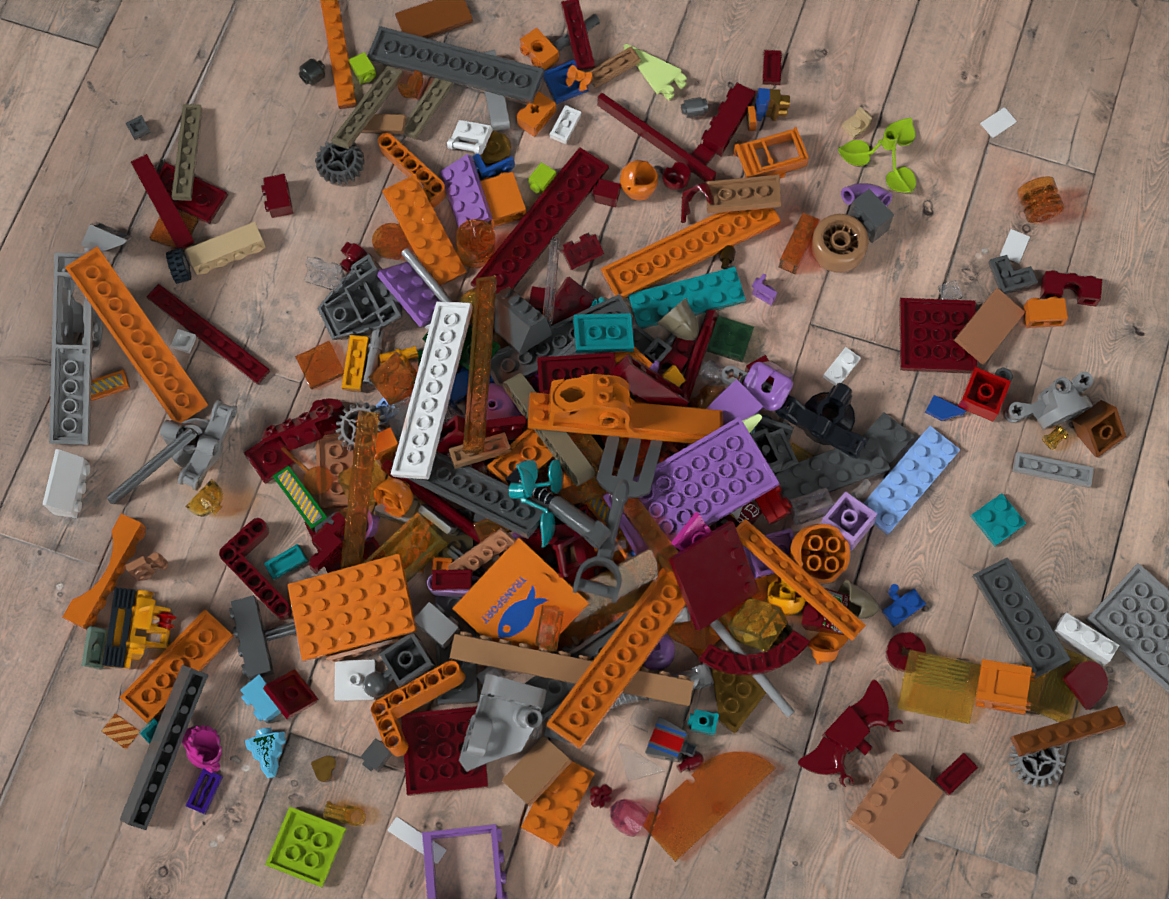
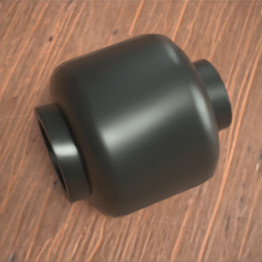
M311 58L299 67L300 72L298 74L306 85H315L325 77L324 70L326 67L320 60L316 61Z

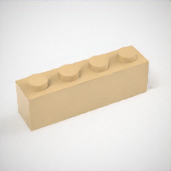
M252 222L187 248L186 251L196 274L199 275L206 274L217 267H224L234 260H241L249 254L259 253L266 246L256 223Z

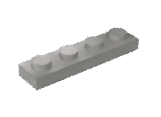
M1016 452L1013 465V472L1087 488H1090L1092 485L1093 467Z

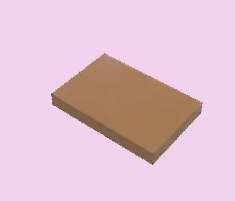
M543 736L502 781L530 807L572 761Z

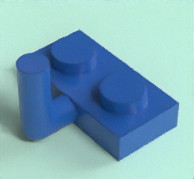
M892 584L889 588L888 595L894 603L885 608L882 613L893 628L926 605L915 589L900 597L897 593L899 589L897 584Z

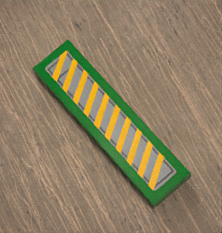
M287 466L273 476L312 532L315 531V526L327 519V516L292 469Z

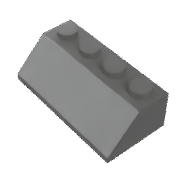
M94 222L89 225L81 246L85 247L84 250L87 252L97 246L101 252L125 244L131 240L132 236L102 223Z

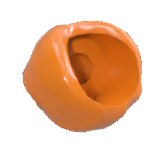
M631 161L621 170V188L628 197L634 200H645L656 189L658 174L648 161Z

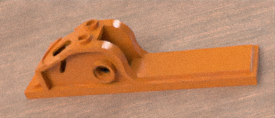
M589 374L579 378L554 380L551 382L549 394L533 392L529 394L528 428L693 444L723 426V410L636 402L630 397L629 383L621 377L612 375Z

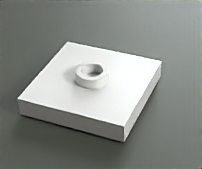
M375 660L335 662V702L375 700V697L367 695L363 688L365 677L372 672H376Z

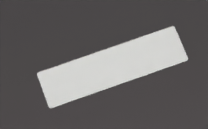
M396 817L388 831L424 855L422 833ZM433 841L434 862L438 864L447 850Z

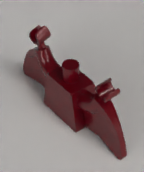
M872 680L861 700L852 706L849 705L824 732L815 750L798 760L797 764L800 767L819 775H835L839 773V783L846 787L844 784L845 778L848 777L851 784L854 781L845 772L847 769L844 759L855 748L864 755L873 748L864 739L870 733L869 729L874 726H888L891 732L901 731L895 728V723L903 724L901 720H888V700L877 680Z

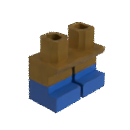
M759 88L755 101L757 121H762L763 116L771 117L773 121H776L778 116L787 117L790 95H781V89Z

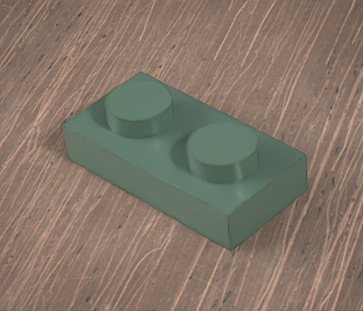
M93 626L87 628L81 666L98 670L103 669L102 664L108 635L107 629Z

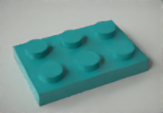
M631 313L579 314L573 316L576 353L634 351Z

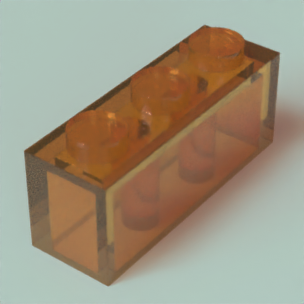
M802 213L781 256L778 268L796 274L820 219Z

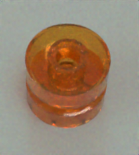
M480 219L465 221L459 226L456 233V253L463 265L470 268L484 267L495 251L494 229L489 223Z

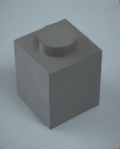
M375 738L360 758L364 760L362 765L369 771L375 769L379 772L393 754L382 742Z

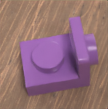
M763 273L760 278L757 277L752 285L754 288L752 295L772 306L777 292L771 286L763 285L767 276Z

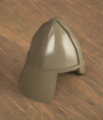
M687 298L681 301L657 323L678 338L696 340L698 337V320Z
M848 580L844 581L840 586L838 592L850 596L848 609L859 619L872 617L880 610L876 600L864 589L859 588Z

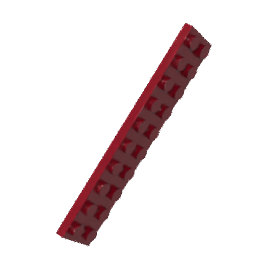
M579 147L471 281V286L490 299L507 287L514 290L590 194L594 185H597L599 179H602L606 174L609 166Z

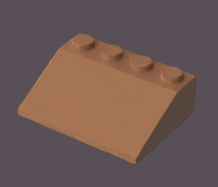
M894 753L847 823L899 859L943 791L913 764L897 753Z

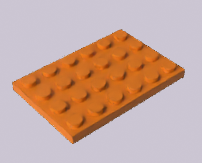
M395 554L287 584L302 661L417 632L401 554Z

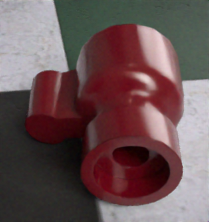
M346 242L340 250L346 256V259H343L339 266L349 273L352 270L353 264L368 254L359 245Z

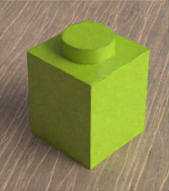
M365 52L349 59L351 69L361 85L369 83L377 77L375 68Z
M541 162L528 178L530 189L535 193L542 194L556 177V171Z

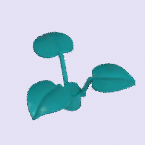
M525 460L516 465L522 483H511L509 486V496L511 499H521V503H527L543 511L541 515V547H545L555 533L554 515L547 508L527 499L532 496L533 490L536 487L551 485L552 493H558L563 486L561 463L559 460H553L550 463L548 472L550 481L535 484L538 476L537 464L534 460Z

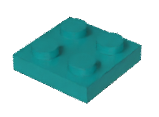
M1002 493L970 516L994 547L1026 525L1024 519Z

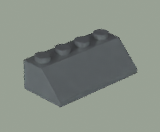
M510 287L502 289L493 296L484 321L520 354H523L552 335L546 317Z

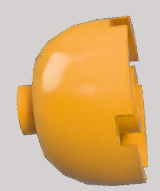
M781 579V582L776 584L773 581L768 586V602L777 613L789 616L800 612L804 608L806 600L784 580Z

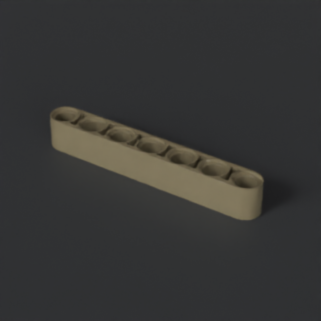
M519 373L504 381L503 387L528 421L530 392L536 393V391L527 379ZM534 429L555 459L560 461L561 467L576 486H580L595 477L594 469L566 432Z

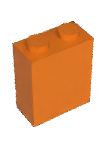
M504 172L499 176L484 178L480 181L493 218L490 220L492 228L520 220L524 217L526 208L513 172Z

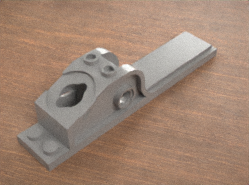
M54 252L49 444L90 445L92 358L94 352L98 351L101 346L103 321L86 297L85 301H83V306L74 300L73 290L76 283L65 269V266L85 253ZM74 332H84L82 345H72Z

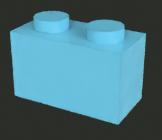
M258 675L240 689L244 694L241 698L247 706L252 705L255 708L253 713L260 722L264 720L266 723H269L281 712L263 690L267 682L261 675Z

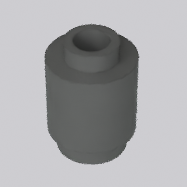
M697 97L684 100V104H681L682 115H686V118L707 113L708 104L706 98Z

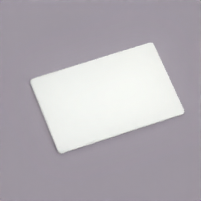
M1004 107L980 124L994 138L1017 121Z
M1011 229L1000 256L1007 255L1009 260L1019 264L1030 236Z

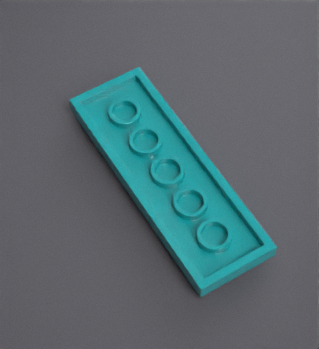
M736 267L628 295L636 325L641 329L659 325L657 323L685 298H687L695 315L706 313L707 310H718L746 302Z

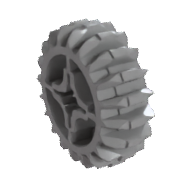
M357 402L356 408L351 404L350 411L347 409L343 410L346 413L345 416L339 415L342 422H336V425L341 427L336 430V433L341 434L338 436V440L343 441L341 445L343 447L348 446L347 450L350 452L354 450L356 454H359L361 450L363 454H366L367 448L371 451L368 445L371 443V440L368 439L365 442L358 443L359 440H362L365 436H372L383 431V428L388 426L387 423L383 422L386 417L381 415L382 411L380 409L376 410L375 405L369 406L367 402L363 406L360 402ZM365 414L359 420H353L357 415ZM372 417L375 420V431H372L370 428ZM357 424L358 426H364L365 429L368 430V432L365 430L361 431L355 425ZM349 425L353 427L352 439L348 433Z
M1014 745L1011 746L1014 752L1009 753V757L1014 758V760L1010 761L1009 765H1015L1016 768L1012 770V773L1019 772L1018 780L1023 777L1025 778L1023 784L1027 785L1031 781V787H1036L1038 783L1039 787L1043 788L1045 783L1048 786L1051 785L1052 780L1057 781L1059 779L1057 774L1061 775L1063 773L1062 769L1059 768L1065 766V763L1060 761V759L1065 758V755L1058 753L1062 750L1061 746L1046 749L1051 757H1047L1043 750L1019 757ZM1037 756V759L1041 762L1037 764V761L1034 760L1033 757ZM1023 762L1030 766V772L1024 767ZM1042 766H1051L1050 771L1045 776H1038Z

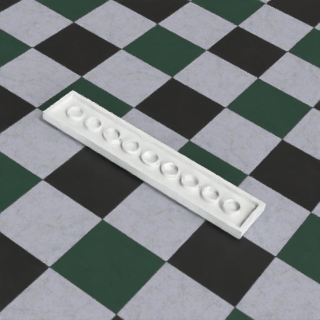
M436 302L391 471L393 477L429 479L473 310L471 303Z

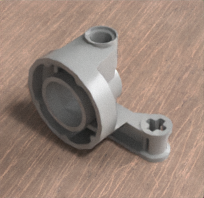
M1080 372L1071 382L1066 377H1058L1038 395L1037 402L1032 404L1014 402L1006 408L1004 417L1008 422L1016 423L1034 415L1042 430L1060 425L1093 406L1087 395H1079L1093 384V377L1088 372Z
M217 400L212 409L210 422L204 419L193 418L182 423L174 420H166L163 423L160 435L163 436L167 445L188 428H193L200 436L197 447L195 445H186L172 456L174 462L182 468L178 477V484H186L193 487V490H199L209 468L215 465L221 457L223 439L236 416L237 406L233 405L231 407L224 404L221 400Z

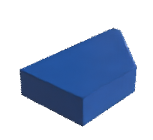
M936 395L933 396L925 411L926 414L940 421L962 416L966 412V410Z

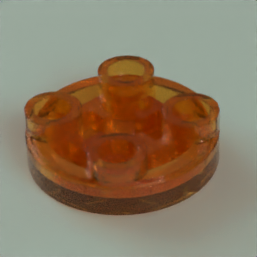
M396 223L381 225L376 229L372 237L375 252L386 259L399 260L402 257V251L409 247V242L400 225Z

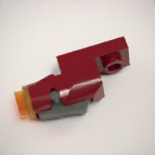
M346 508L333 513L315 526L316 533L311 541L320 553L314 554L309 561L310 570L315 574L344 547L339 537H343L355 520L354 515Z

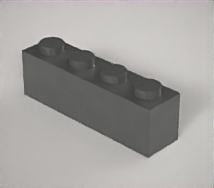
M252 595L231 601L232 608H229L231 619H235L236 626L233 627L235 637L239 638L240 642L237 648L239 656L243 657L244 664H242L244 676H247L252 681L258 675L262 677L273 675L274 670L258 599Z

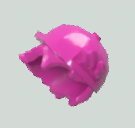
M202 725L200 727L188 728L182 740L188 760L194 766L206 769L210 773L219 771L222 747L220 746L217 731L208 725L206 727Z

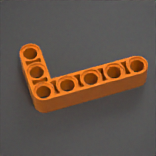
M389 133L379 136L378 144L381 153L407 177L416 175L434 209L446 197L443 181L394 136ZM435 189H441L439 192H434Z
M448 661L383 696L371 705V713L383 743L394 756H403L408 750V743L398 718L463 683L465 673L457 662Z

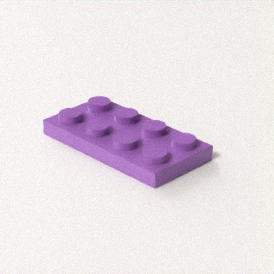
M466 154L440 171L460 235L466 236L493 219L471 155Z
M408 262L379 270L377 274L379 279L421 328L431 324L436 302L441 301Z

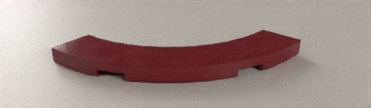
M793 630L783 642L765 652L747 655L730 653L710 643L698 661L712 669L727 674L759 675L788 664L807 647L810 641Z

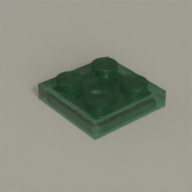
M718 316L707 352L743 363L754 327Z

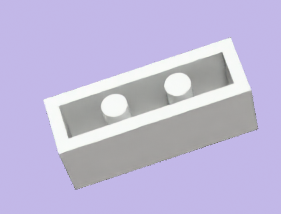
M1068 613L1060 617L1053 629L1058 639L1102 666L1111 661L1119 647L1117 643Z

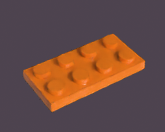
M572 761L533 803L521 828L558 847L595 773Z

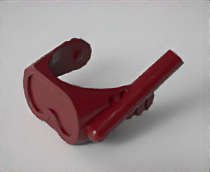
M708 183L696 185L682 193L681 223H685L687 215L691 213L689 202L698 191H702L705 194L709 204L714 203Z

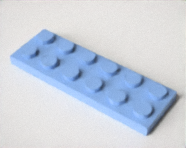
M929 426L863 503L877 513L874 525L889 535L957 455L960 449Z

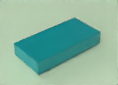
M296 544L268 560L264 565L273 581L308 562L300 546Z

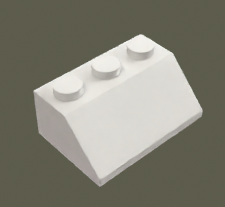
M56 449L42 505L54 515L77 518L78 512L82 509L81 498L82 494L86 491L85 481L86 477L90 474V463L83 457Z

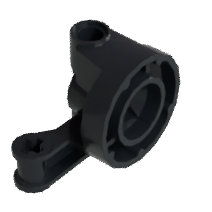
M837 383L829 392H821L812 396L805 403V406L800 404L794 397L788 395L783 406L775 411L782 419L803 429L806 436L812 441L822 445H831L852 458L858 459L862 447L868 443L867 439L862 435L851 432L855 423V413L851 405L852 390L843 383ZM822 409H833L838 413V416L833 418L831 422L822 416Z

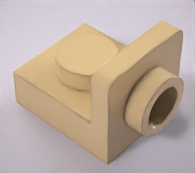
M859 107L855 115L842 123V128L852 139H855L870 128L871 115L868 111Z

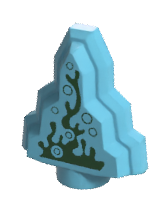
M263 728L256 730V736L245 740L247 750L251 751L253 758L260 762L261 770L267 778L276 777L279 767L278 757L282 754V745L286 742L285 731L273 732L272 728Z

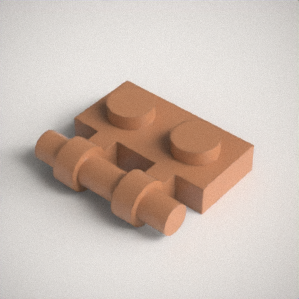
M153 553L146 558L142 556L125 566L138 581H144L152 577V574L156 573V569H167L168 561L160 553Z

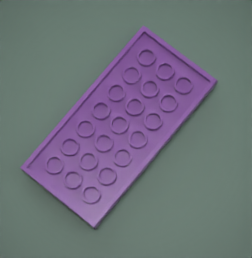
M739 416L657 464L650 494L628 499L624 505L619 526L639 562L644 564L674 546L671 542L695 512H698L705 524L710 526L779 486L780 483ZM640 475L633 478V481L638 482ZM607 493L603 498L611 509L613 502L612 494Z

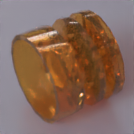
M1053 177L1036 178L1025 183L1017 190V195L1021 205L1024 206L1023 211L1029 223L1049 220L1064 210L1065 207L1063 201H1061L1060 194H1057L1058 188Z

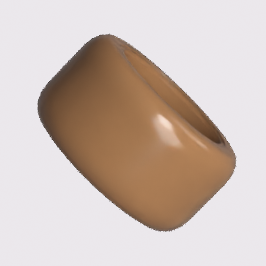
M830 215L821 220L815 228L811 241L813 257L820 266L831 272L841 273L853 270L862 262L869 245L868 232L865 226L851 215Z

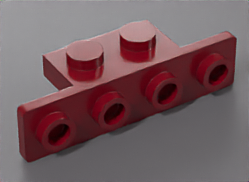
M332 404L328 406L323 405L315 411L304 412L294 419H286L281 424L270 425L264 430L262 440L266 442L280 436L288 450L291 451L323 439L324 433L317 422L331 417L333 406Z

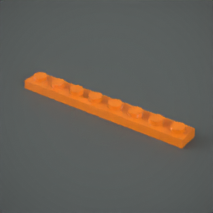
M320 0L339 109L355 107L357 103L339 0Z
M744 519L736 527L741 543L851 641L864 629L866 624L749 521Z

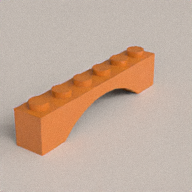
M122 513L120 514L112 529L113 551L105 573L90 590L72 599L62 618L85 630L95 625L97 615L105 607L109 593L114 591L118 577L126 570L125 565L127 561L133 557L138 542L145 536L146 527L141 522Z

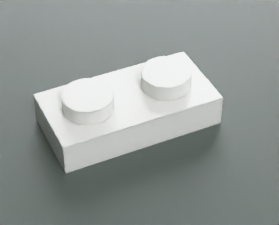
M565 105L550 133V138L567 144L581 117V111Z
M845 347L825 372L823 378L835 386L837 383H842L860 361L861 357Z

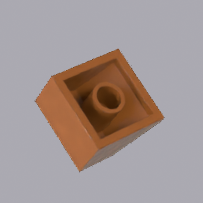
M1100 400L1090 409L1072 420L1077 436L1097 458L1127 437L1117 407L1103 400Z

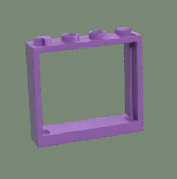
M496 824L422 832L427 899H437L433 839L491 833L497 899H508L507 892H503L506 874L505 871H501L504 853L503 850H499V842L502 841V831L497 829Z

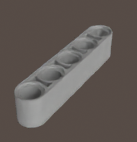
M495 50L482 52L485 54L496 56ZM485 91L492 131L509 129L510 122L505 97Z

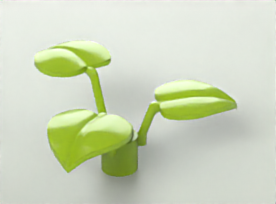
M911 117L890 124L885 129L883 139H880L871 151H869V145L862 140H853L838 148L839 154L847 163L854 166H864L870 161L869 155H872L882 145L885 150H892L894 171L889 172L886 176L887 186L896 192L903 193L913 192L916 187L915 175L909 168L901 167L898 170L896 168V144L907 146L913 143L915 139V130Z

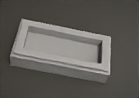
M427 504L421 505L418 509L420 514L446 534L454 533L458 528Z

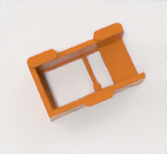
M797 127L740 145L736 144L733 155L739 157L745 178L780 175V178H783L786 172L806 167L809 159ZM793 140L799 157L773 164V159L767 147ZM764 148L770 165L761 167L755 150Z

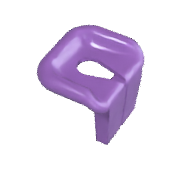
M771 361L756 362L751 366L743 386L764 406L763 408L775 411L780 409L787 399L793 386L792 377L794 374L784 368L782 369V367ZM771 376L774 378L772 391L766 393L762 390V384Z

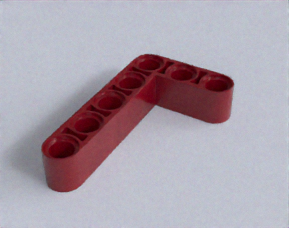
M254 518L220 549L219 556L278 619L287 620L292 615L290 604L245 558L269 535V527L261 518ZM263 525L262 531L255 532L257 526ZM243 539H249L246 545H240ZM229 552H234V556L231 559H226V555ZM242 565H247L246 571L240 573L239 568ZM254 579H260V583L257 586H252ZM268 592H273V597L265 600V595ZM280 606H286L284 613H278Z

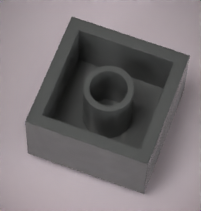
M870 189L852 201L848 214L857 218L865 226L871 243L889 230L894 214Z

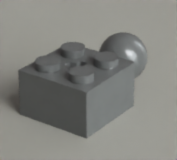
M413 632L379 654L388 670L383 673L372 672L368 674L363 681V688L367 695L375 698L381 697L387 692L391 681L395 680L398 687H402L437 668L420 638Z

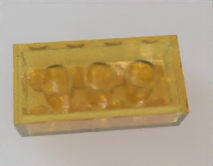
M417 512L363 563L401 554L406 580L409 582L448 545V542L422 514Z

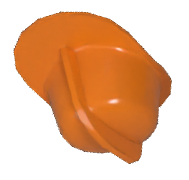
M819 632L809 640L808 647L811 649L816 663L821 665L824 662H831L837 658L840 649L847 643L848 637L845 634L838 635Z

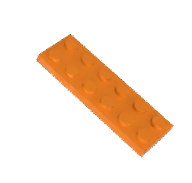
M414 174L382 190L415 256L436 282L442 286L466 274L460 258L416 175Z
M204 609L120 698L148 724L164 710L181 666L201 671L234 635Z

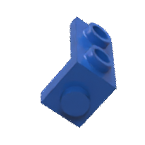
M479 153L472 156L481 180L488 177H496L504 172H510L515 167L513 156L487 168Z

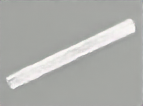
M552 238L549 247L543 316L546 317L549 326L553 324L560 251L559 238Z

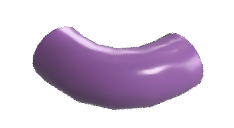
M868 183L849 185L841 191V197L848 205H851L853 200L868 189L886 206L891 202L893 195L880 186Z

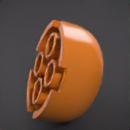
M812 524L804 527L795 535L790 546V558L818 583H831L843 571H846L850 561V547L848 540H845L839 529L835 526Z

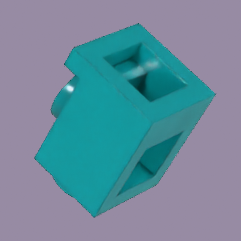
M695 709L694 714L690 713L688 725L691 726L690 731L714 736L719 714ZM705 718L707 723L704 725L700 724L699 719Z

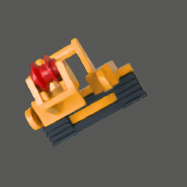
M115 587L103 667L129 670L131 660L139 661L144 655L145 648H168L170 630L175 628L171 623L177 617L173 616L170 608L155 606L156 600L152 599L154 596L153 592ZM153 619L159 620V622L153 624ZM136 629H145L147 633L161 634L160 643L146 641V637L135 636Z

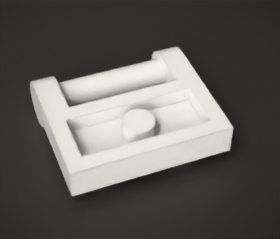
M459 120L452 137L447 142V147L451 150L473 151L475 154L479 153L481 155L493 129L491 125ZM459 140L475 142L476 144L459 142Z

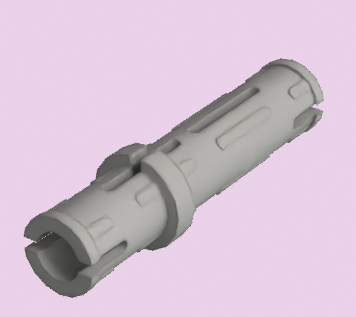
M372 330L371 341L367 346L369 351L362 380L363 384L374 385L379 354L383 348L381 344L384 330Z

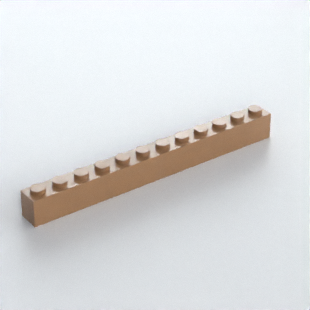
M462 631L460 635L454 634L450 658L454 660L574 684L578 682L593 662L590 661L591 657L579 655L578 658L570 657L571 653L559 651V654H553L551 649L539 647L538 651L531 649V645L519 643V647L513 646L511 641L500 639L499 643L493 642L491 637L480 635V639L472 638L471 633ZM641 667L622 692L624 694L690 706L694 681H690L691 677L678 675V678L670 677L671 673L658 671V674L650 673L651 669Z

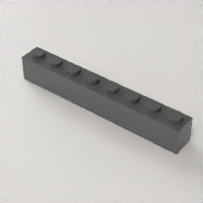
M183 665L181 666L119 819L127 825L147 830L208 674Z

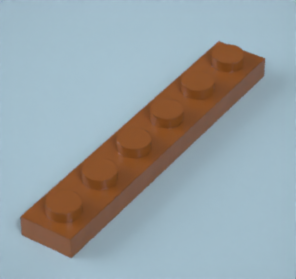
M1118 706L1016 734L1010 739L1018 756L1021 757L1124 727L1126 722Z

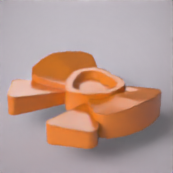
M571 65L567 72L568 79L565 81L568 87H571L575 80L580 81L579 91L581 92L587 90V86L592 81L593 74L592 72L585 73Z

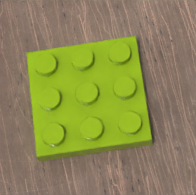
M289 806L265 865L323 888L347 829Z

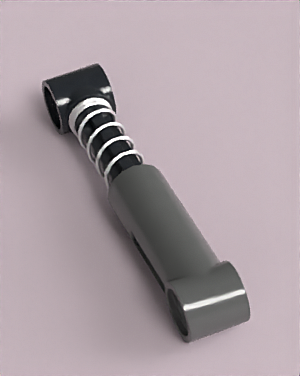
M517 467L505 479L509 485L511 483H522ZM534 488L533 498L549 505V512H552L555 517L583 536L594 548L599 549L612 534L602 522L595 521L563 497L553 496L552 492L547 491V488Z

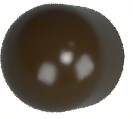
M727 245L721 250L720 261L722 262V269H728L729 264L734 261L736 250L732 245Z

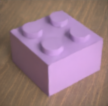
M845 491L823 517L821 524H829L838 528L845 540H848L850 550L852 551L875 524L877 513Z

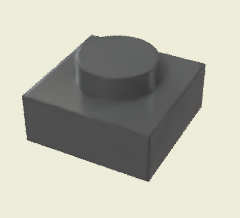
M142 115L125 123L134 140L151 133Z

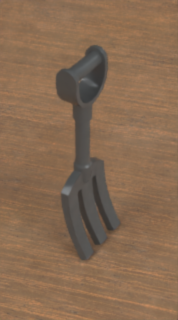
M607 437L596 481L604 490L612 494L613 502L606 525L612 534L598 549L597 556L587 559L580 566L576 575L573 593H577L578 590L613 599L612 603L617 602L621 586V573L612 559L616 548L614 544L624 505L628 499L650 494L663 441L651 440L639 480L636 482L633 481L641 439L629 438L616 477L612 476L620 437ZM603 566L614 574L616 587L581 577L588 568Z

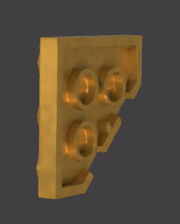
M712 669L719 722L736 734L765 696L766 692L752 675H733Z

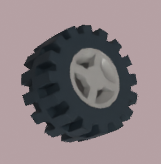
M182 248L166 252L168 267L175 283L178 284L191 280L190 267Z

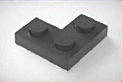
M1007 255L990 259L988 262L998 289L1004 294L1036 286L1038 283L1031 266L1014 271Z

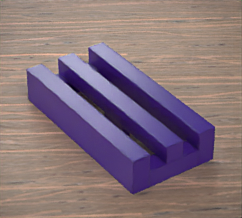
M203 769L186 807L206 815L223 776ZM210 775L196 806L193 805L206 776ZM216 778L203 807L200 808L213 779Z

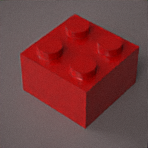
M975 367L969 377L958 407L993 422L999 414L1011 381Z

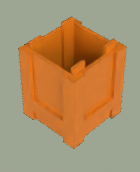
M982 659L976 694V707L1025 715L1026 711H1030V708L1026 706H1031V703L1027 702L1030 681L1034 682L1035 678H1031V676L1035 677V673L1031 672L1032 667Z

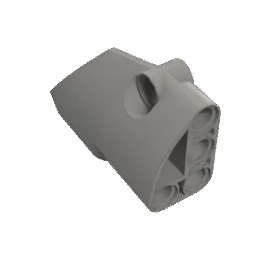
M486 674L476 713L470 719L459 759L464 769L469 771L488 762L521 752L533 729L542 722L541 710L547 690ZM530 713L534 716L531 723L527 720Z

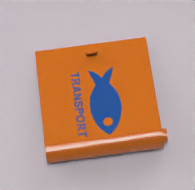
M518 537L515 543L503 553L452 609L480 635L491 637L493 642L499 643L500 639L511 641L513 646L519 647V643L531 645V649L539 651V647L548 648L589 602L579 592L573 593V587L564 578H559L558 573Z

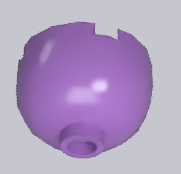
M665 633L666 636L654 648L643 663V667L660 671L670 666L675 656V645L669 635Z

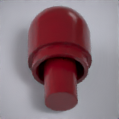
M699 751L695 752L694 757L686 755L682 759L683 762L676 767L680 773L686 769L689 771L694 770L702 765L704 761L703 755Z

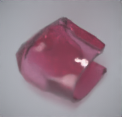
M621 799L610 807L609 816L614 828L626 836L635 837L642 828L648 816V811L636 801Z

